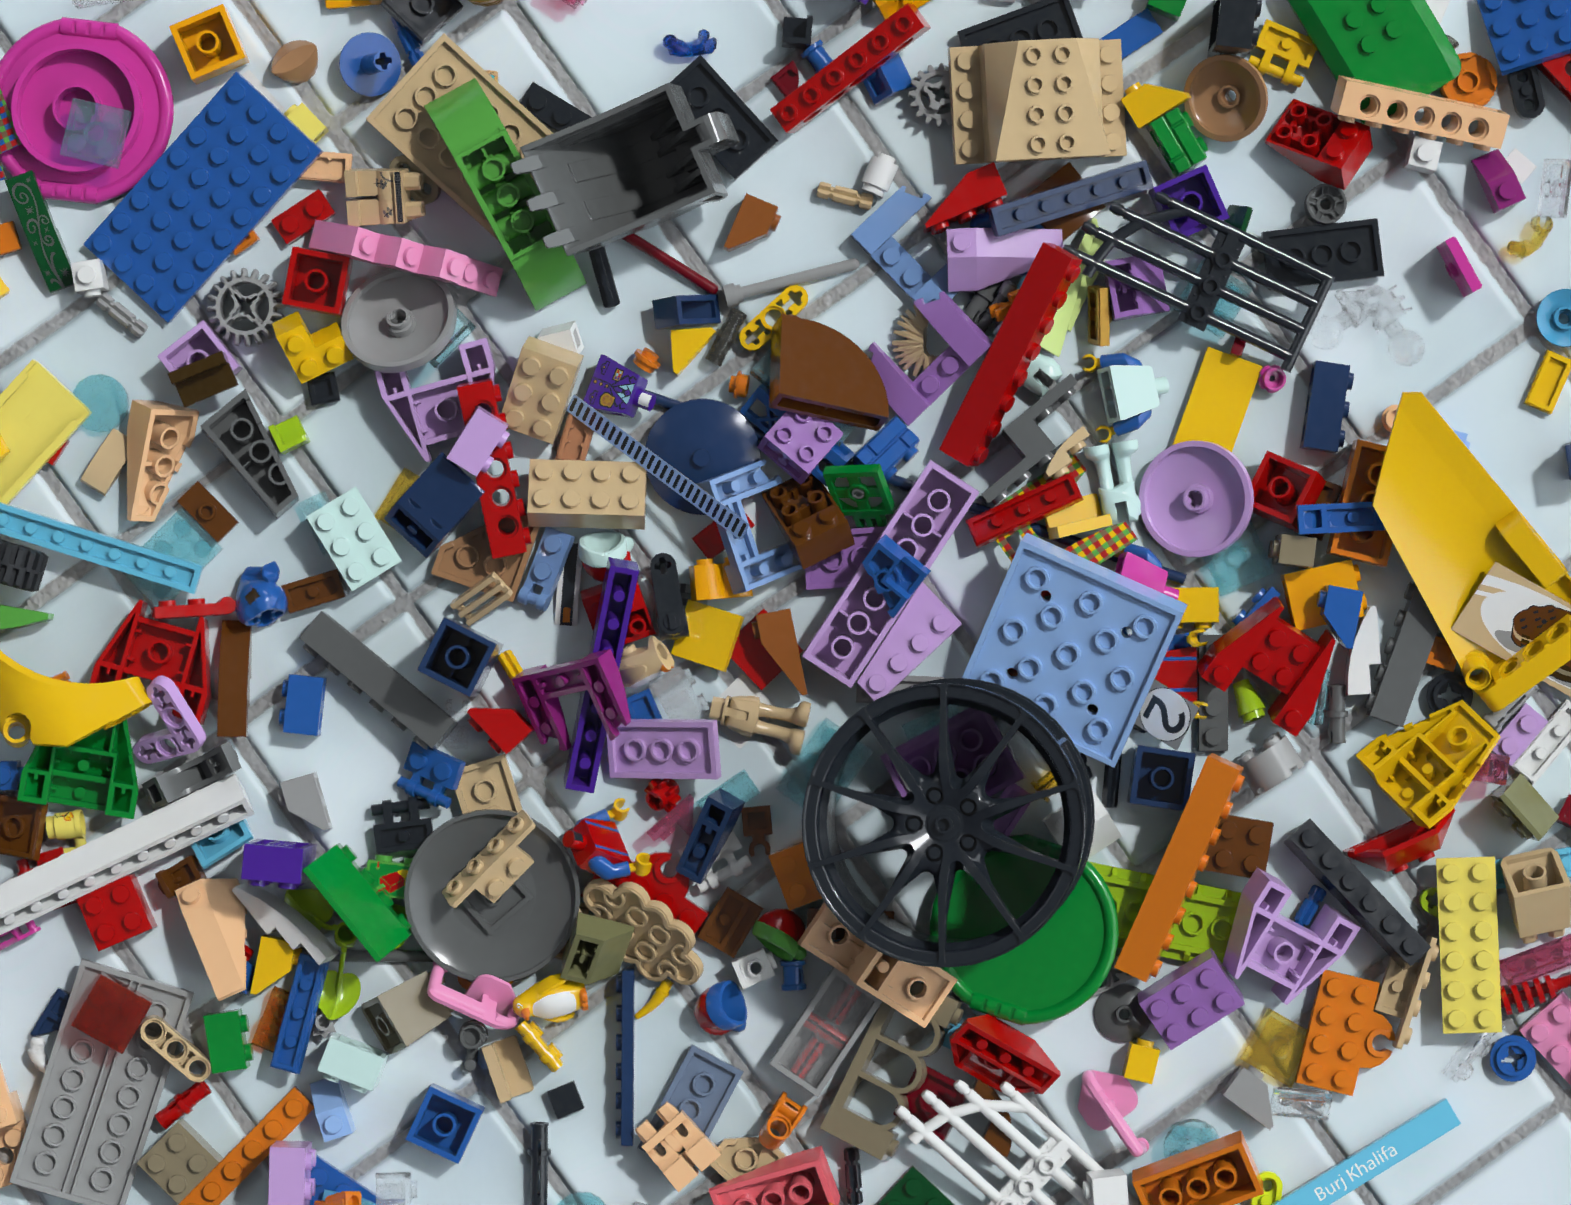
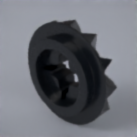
M1443 673L1436 676L1428 685L1426 699L1429 708L1433 712L1449 706L1446 699L1438 698V695L1446 693L1448 683L1452 692L1461 694V696L1452 699V704L1463 700L1471 707L1473 690L1467 686L1463 676L1457 673Z

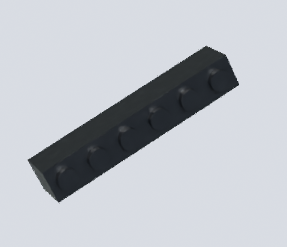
M1310 818L1283 842L1403 970L1410 968L1431 948L1421 935Z

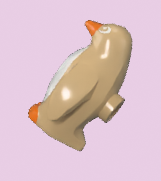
M655 636L649 638L648 646L636 648L634 643L623 648L619 672L624 689L626 687H640L655 679L662 671L669 672L674 668L675 662L668 648Z

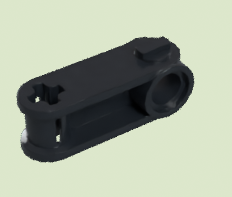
M667 553L656 554L650 562V570L657 608L656 616L660 640H678L689 637L685 608H683L675 559ZM662 563L667 567L666 574H661V570H659Z

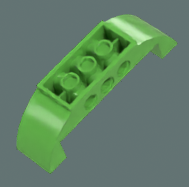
M474 78L424 105L520 279L522 287L534 309L538 311L587 284L574 255L567 256L563 246L548 249L545 247L542 238L556 232V229L547 210L533 212L529 210L526 201L540 195V192L530 173L514 174L510 164L522 158L478 81Z

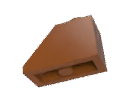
M746 193L724 244V250L730 252L767 237L770 230L775 232L781 216L777 214L778 206Z

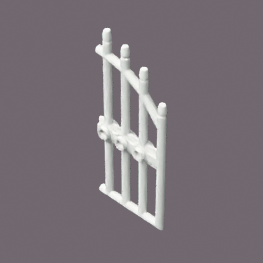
M958 1079L953 1086L960 1094L964 1095V1098L969 1103L950 1108L942 1100L937 1099L933 1092L927 1089L924 1090L921 1097L927 1104H931V1107L938 1113V1115L924 1124L913 1114L911 1115L907 1108L899 1105L895 1109L897 1116L904 1120L914 1131L908 1138L915 1145L922 1139L925 1140L990 1199L987 1205H1027L1031 1199L1039 1205H1056L1041 1191V1188L1052 1177L1082 1205H1089L1088 1199L1084 1198L1083 1189L1060 1168L1073 1156L1088 1171L1104 1170L1006 1081L999 1088L1007 1097H1010L1011 1101L983 1099L972 1088L970 1089L968 1084ZM981 1112L1030 1158L1018 1170L960 1117ZM998 1112L1026 1113L1050 1136L1037 1148ZM948 1122L1004 1172L1010 1180L998 1192L936 1136L933 1131ZM1128 1191L1129 1205H1142Z

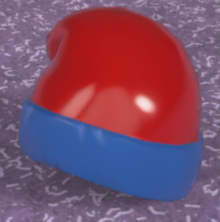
M734 981L718 982L701 993L694 1006V1015L699 1026L705 1032L722 1036L731 1030L735 1032L745 1030L747 1007L744 996Z

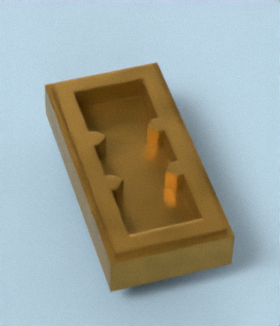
M1099 285L1088 286V342L1097 346H1110L1112 310L1109 307V288Z

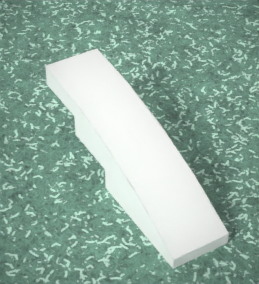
M248 882L235 886L232 889L233 893L267 935L278 931L293 950L304 946L318 965L333 960L339 954L338 950L313 924L275 895L258 886L248 885Z

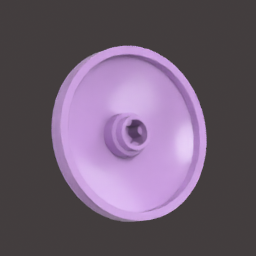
M1208 441L1177 443L1158 454L1144 473L1139 490L1141 516L1151 536L1161 546L1175 554L1186 557H1205L1220 553L1233 545L1241 537L1250 522L1254 506V493L1250 476L1242 462L1232 452L1218 444Z

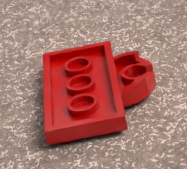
M655 851L649 854V862L652 863L648 875L639 876L635 872H630V876L620 877L615 882H611L616 887L624 882L639 884L648 892L651 900L661 901L671 909L673 918L686 923L693 930L694 935L709 914V912L685 897L690 887L689 878L678 872L672 877L665 876L662 873L661 865L671 859L673 853ZM594 875L593 878L591 879V881H592L593 879H599V878L602 879V878L599 877V876H597V875Z

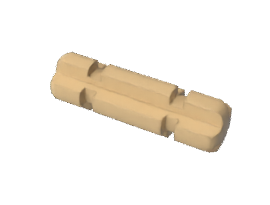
M820 182L817 189L818 198L826 200L831 198L834 202L853 207L859 205V208L870 210L874 197L869 193L862 192V194H859L857 190L837 185L832 187L831 184Z

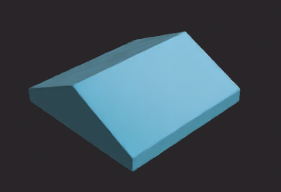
M244 819L191 844V847L202 867L207 869L254 837L247 820Z

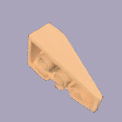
M237 878L199 879L175 890L184 919L218 1001L246 990L245 939H247V929L245 928V914H247V909L232 891L235 886L240 885Z

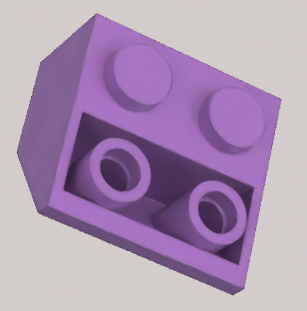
M1134 256L1105 261L1166 291L1162 269ZM1104 275L1106 287L1109 288L1112 322L1170 311L1169 305Z

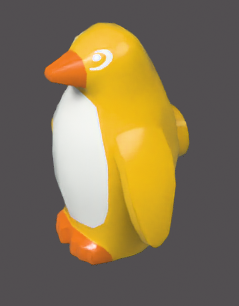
M561 973L550 975L518 995L513 1001V1012L526 1021L529 1020L530 1016L556 1023L567 1021L574 1017L575 1011L580 1009L583 1011L588 1010V997L585 985L560 978Z

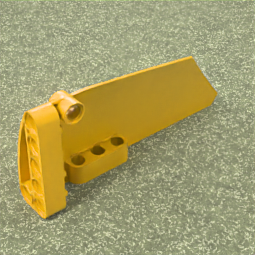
M1402 392L1385 450L1372 505L1456 658L1467 686L1478 694L1492 712H1497L1571 660V615H1565L1507 661L1451 630L1452 626L1495 562L1571 604V577L1556 554L1422 392ZM1476 669L1482 670L1477 675H1470V673Z

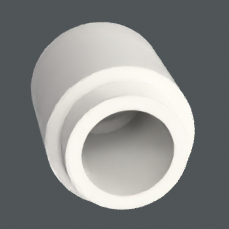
M879 152L878 157L872 155L862 178L863 186L861 189L883 198L884 193L889 191L899 167L894 164L895 158Z

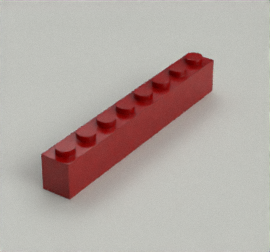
M1042 243L939 448L940 451L966 466H979V464L985 461L992 438H995L1001 430L1002 423L1000 422L1002 418L1012 408L1015 402L1014 395L1018 387L1022 386L1027 379V369L1031 361H1034L1041 351L1040 343L1044 335L1051 331L1054 325L1053 318L1057 310L1066 302V292L1070 284L1080 274L1081 268L1079 266L1082 259L1056 244Z

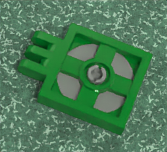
M881 465L825 466L823 477L830 495L844 516H852L857 528H864L865 522L868 528L875 527L876 522L878 527H886L887 519L885 515L893 514L896 506Z

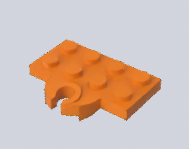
M1327 969L1320 975L1296 1073V1083L1353 1096L1359 1068L1379 1066L1390 1057L1392 1051L1386 1048L1375 1050L1372 1045L1374 1037L1380 1034L1390 1041H1395L1392 1025L1383 1015L1373 1011L1379 990V982Z

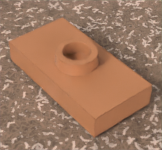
M568 413L555 460L586 461L594 431L570 413Z

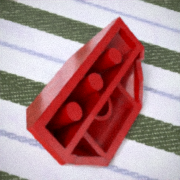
M1455 808L1430 829L1418 826L1411 820L1343 850V853L1346 857L1385 872L1392 871V874L1402 872L1409 868L1407 863L1418 859L1419 863L1435 857L1434 851L1441 849Z
M989 1014L967 1018L950 1036L955 1066L1002 1092L999 1088L1000 1085L1006 1081L1020 1093L1034 1092V1094H1043L1061 1076L1058 1068L1034 1039Z

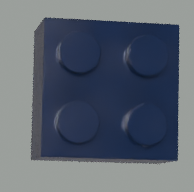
M1135 745L1127 802L1184 811L1190 797L1196 754Z

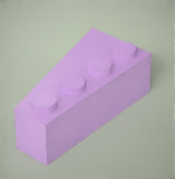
M923 582L857 682V685L872 701L889 694L962 625Z

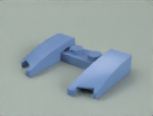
M902 186L851 234V237L914 302L922 297L925 304L939 300V292L942 291L953 299L959 292L948 293L947 263L931 277L892 237L932 199L926 193L923 194L922 198L905 193L906 186Z
M763 459L699 482L696 485L748 523L741 499L782 484L783 481L779 475L774 476L771 480L761 470V466L767 462ZM716 522L730 565L724 568L733 594L747 592L802 569L801 565L792 564L793 553L787 543L759 553L750 526H748L742 540H740Z

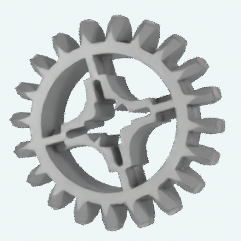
M242 268L241 277L239 278L237 273L232 270L230 271L232 278L230 282L226 277L221 276L220 280L224 286L222 288L215 284L212 286L216 292H219L218 296L208 295V300L216 302L215 306L207 307L208 312H216L215 316L209 318V322L211 324L220 322L214 331L219 334L226 330L223 335L225 341H229L235 335L233 344L239 346L242 338H244L245 346L251 347L253 337L256 343L260 345L263 343L261 334L264 333L268 339L273 337L268 329L270 327L273 328L272 323H274L275 318L280 320L285 317L283 314L277 313V309H284L286 306L282 302H276L277 299L283 297V292H272L278 286L275 281L266 285L270 278L268 274L262 275L260 280H258L259 271L257 269H253L251 277H248V270ZM252 284L262 289L250 296H243L236 287ZM230 294L234 300V308L229 313V316L225 318L224 302L227 295ZM238 297L248 304L250 301H253L250 309L255 319L246 312H243V315L240 314L243 307ZM268 297L269 312L263 322L258 314V308L264 302L263 299ZM242 319H249L257 328L249 331H240L232 328L231 325Z

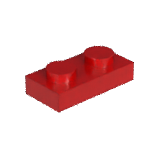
M318 189L272 219L271 222L285 243L290 245L313 230L315 220L326 221L336 213L322 191Z

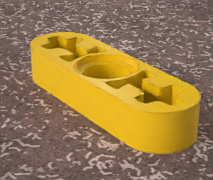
M798 285L787 287L741 330L739 339L742 347L748 351H757L770 341L772 326L766 323V314L771 310H777L781 314H786L785 310L776 304L782 301L783 305H785L790 300L788 295L790 292L794 294L800 292L802 294L800 298L802 304L798 306L794 303L788 308L793 315L797 316L808 303L806 290ZM760 320L763 327L771 333L766 336L763 331L758 336L759 343L757 345L754 343L746 344V332L755 333L760 328L755 323Z

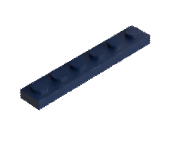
M1140 160L987 208L994 237H1000L1154 187L1147 160Z
M623 969L622 975H617L616 993H622V1004L616 1005V1022H622V1034H616V1051H622V1062L616 1063V1080H621V1092H616V1109H621V1121H616V1139H621V1146H633L635 969Z

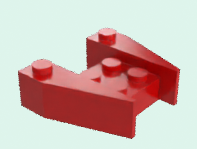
M1275 596L1212 643L1198 663L1197 670L1203 679L1224 692L1242 667L1280 690L1281 693L1267 713L1273 723L1297 737L1314 712L1336 640L1330 630L1326 628L1318 641L1281 619L1279 615L1284 610V606L1280 599Z
M139 599L95 663L89 683H107L127 679L128 674L151 681L157 676H166L179 688L180 693L200 725H204L212 698L208 619L200 616L196 631L145 618L148 603ZM176 710L172 711L175 717L182 719L179 712Z

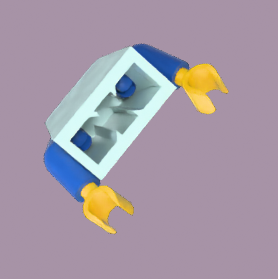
M1125 353L1101 355L1100 358H1095L1092 354H1086L1082 357V360H1094L1093 367L1082 369L1087 373H1093L1097 370L1108 424L1113 423L1111 427L1100 425L1095 430L1096 432L1100 429H1106L1109 432L1108 438L1099 440L1101 443L1108 442L1112 435L1121 436L1138 430L1151 417L1152 409L1159 406L1158 395L1166 394L1169 391V383L1166 377L1154 378L1151 366H1143L1140 360Z

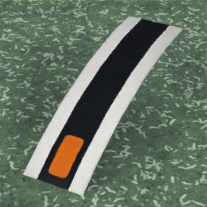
M573 543L557 584L554 625L578 626L582 562L578 552L579 543Z

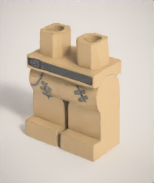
M352 168L344 171L346 198L377 196L372 198H353L346 201L348 225L359 227L364 225L404 224L412 221V219L426 215L424 200L411 201L410 190L423 189L422 173L409 172V168Z

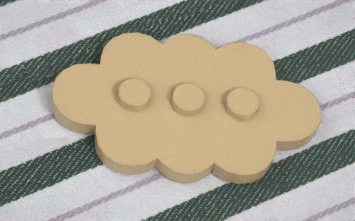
M599 878L593 879L587 884L582 893L583 901L589 910L595 914L594 916L634 926V932L623 959L624 962L636 964L638 971L651 981H663L668 976L683 985H692L698 981L704 970L701 959L692 951L696 943L694 932L686 923L674 919L671 909L661 901L651 900L648 892L637 883L624 882L616 887L611 882Z

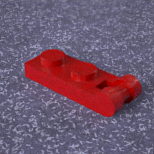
M223 597L216 603L205 604V598L188 599V605H176V600L158 601V607L151 608L152 620L223 616L235 611L236 601L231 597Z

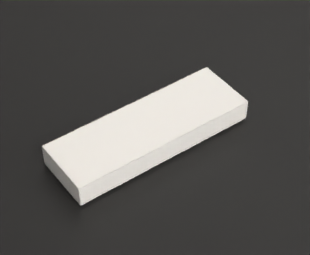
M1565 699L1548 719L1545 727L1515 763L1510 766L1516 772L1521 773L1532 785L1537 782L1571 741V702Z

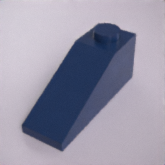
M721 788L710 794L705 801L675 871L701 884L734 829L745 801Z

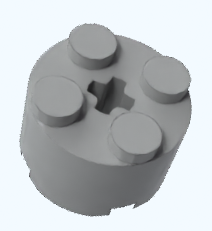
M1276 732L1264 740L1263 747L1256 751L1252 747L1239 756L1238 765L1244 767L1241 775L1245 777V781L1255 796L1260 795L1261 787L1266 792L1293 775L1291 771L1295 769V765L1298 769L1305 765L1286 735L1281 736L1279 732Z

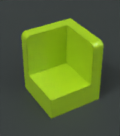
M297 415L277 425L272 424L268 426L282 454L291 452L311 442Z

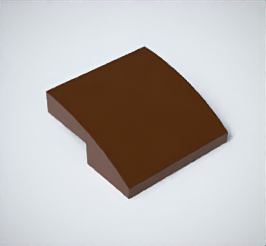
M1068 162L1027 196L1083 178L1072 164ZM1104 204L1041 223L1040 225L1044 229H1062L1064 241L1076 232L1084 222H1088L1106 206Z

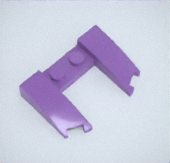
M944 291L939 292V300L925 304L922 297L914 302V305L934 329L950 345L914 381L875 342L870 345L868 350L873 353L871 361L884 383L888 404L908 426L975 363L993 343Z

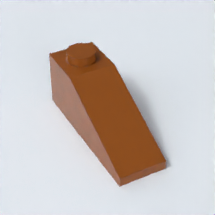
M790 608L756 615L757 621L751 622L754 638H761L764 648L800 694H808Z

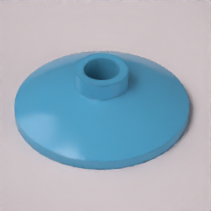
M1559 289L1548 294L1539 304L1536 313V323L1541 335L1551 344L1560 347H1571V289ZM1562 313L1568 316L1566 324L1559 322L1558 318Z

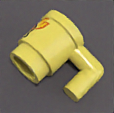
M82 809L55 813L54 816L46 817V832L49 839L66 840L74 838L75 847L63 848L64 853H68L86 844V823Z

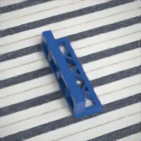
M769 379L758 386L740 410L745 417L765 434L774 426V421H778L786 412L769 408ZM757 399L766 406L767 416L759 417L750 409ZM839 440L823 459L829 460L834 466L848 465L854 458L855 453ZM818 463L811 474L827 487L823 472L819 469Z

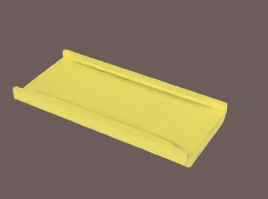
M32 359L0 394V434L10 450V453L0 460V502L8 505L92 414L84 403L35 359Z

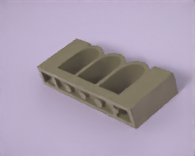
M914 982L910 987V993L912 995L921 993L924 987L923 982ZM947 995L930 1020L935 1033L932 1044L923 1051H917L884 1035L895 1009L882 1001L820 1129L880 1160H887L888 1156L893 1157L900 1143L896 1140L899 1133L893 1130L901 1126L904 1120L896 1116L892 1122L884 1125L848 1108L863 1078L889 1091L895 1096L898 1106L901 1105L909 1110V1103L905 1094L918 1090L926 1079L927 1067L923 1057H929L941 1048L945 1038L944 1028L951 1029L952 1025H958L964 1013V1010L961 1009L963 1002ZM880 1041L913 1059L917 1073L913 1082L907 1087H897L866 1071Z

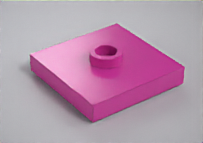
M1453 236L1436 246L1445 262V268L1449 276L1455 281L1463 298L1482 288L1481 282L1456 237Z

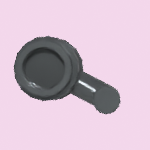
M475 1019L465 1022L458 1034L460 1044L467 1049L466 1062L464 1064L467 1071H473L476 1068L478 1048L483 1046L488 1038V1029L485 1024Z

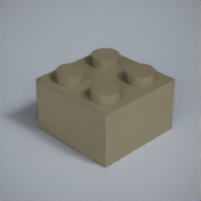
M182 1118L137 1164L179 1204L224 1158Z

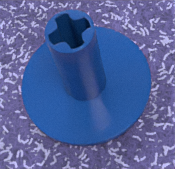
M366 32L352 37L344 45L339 57V70L346 85L354 92L369 97L379 96L388 92L398 81L401 72V59L397 48L388 38L378 33Z

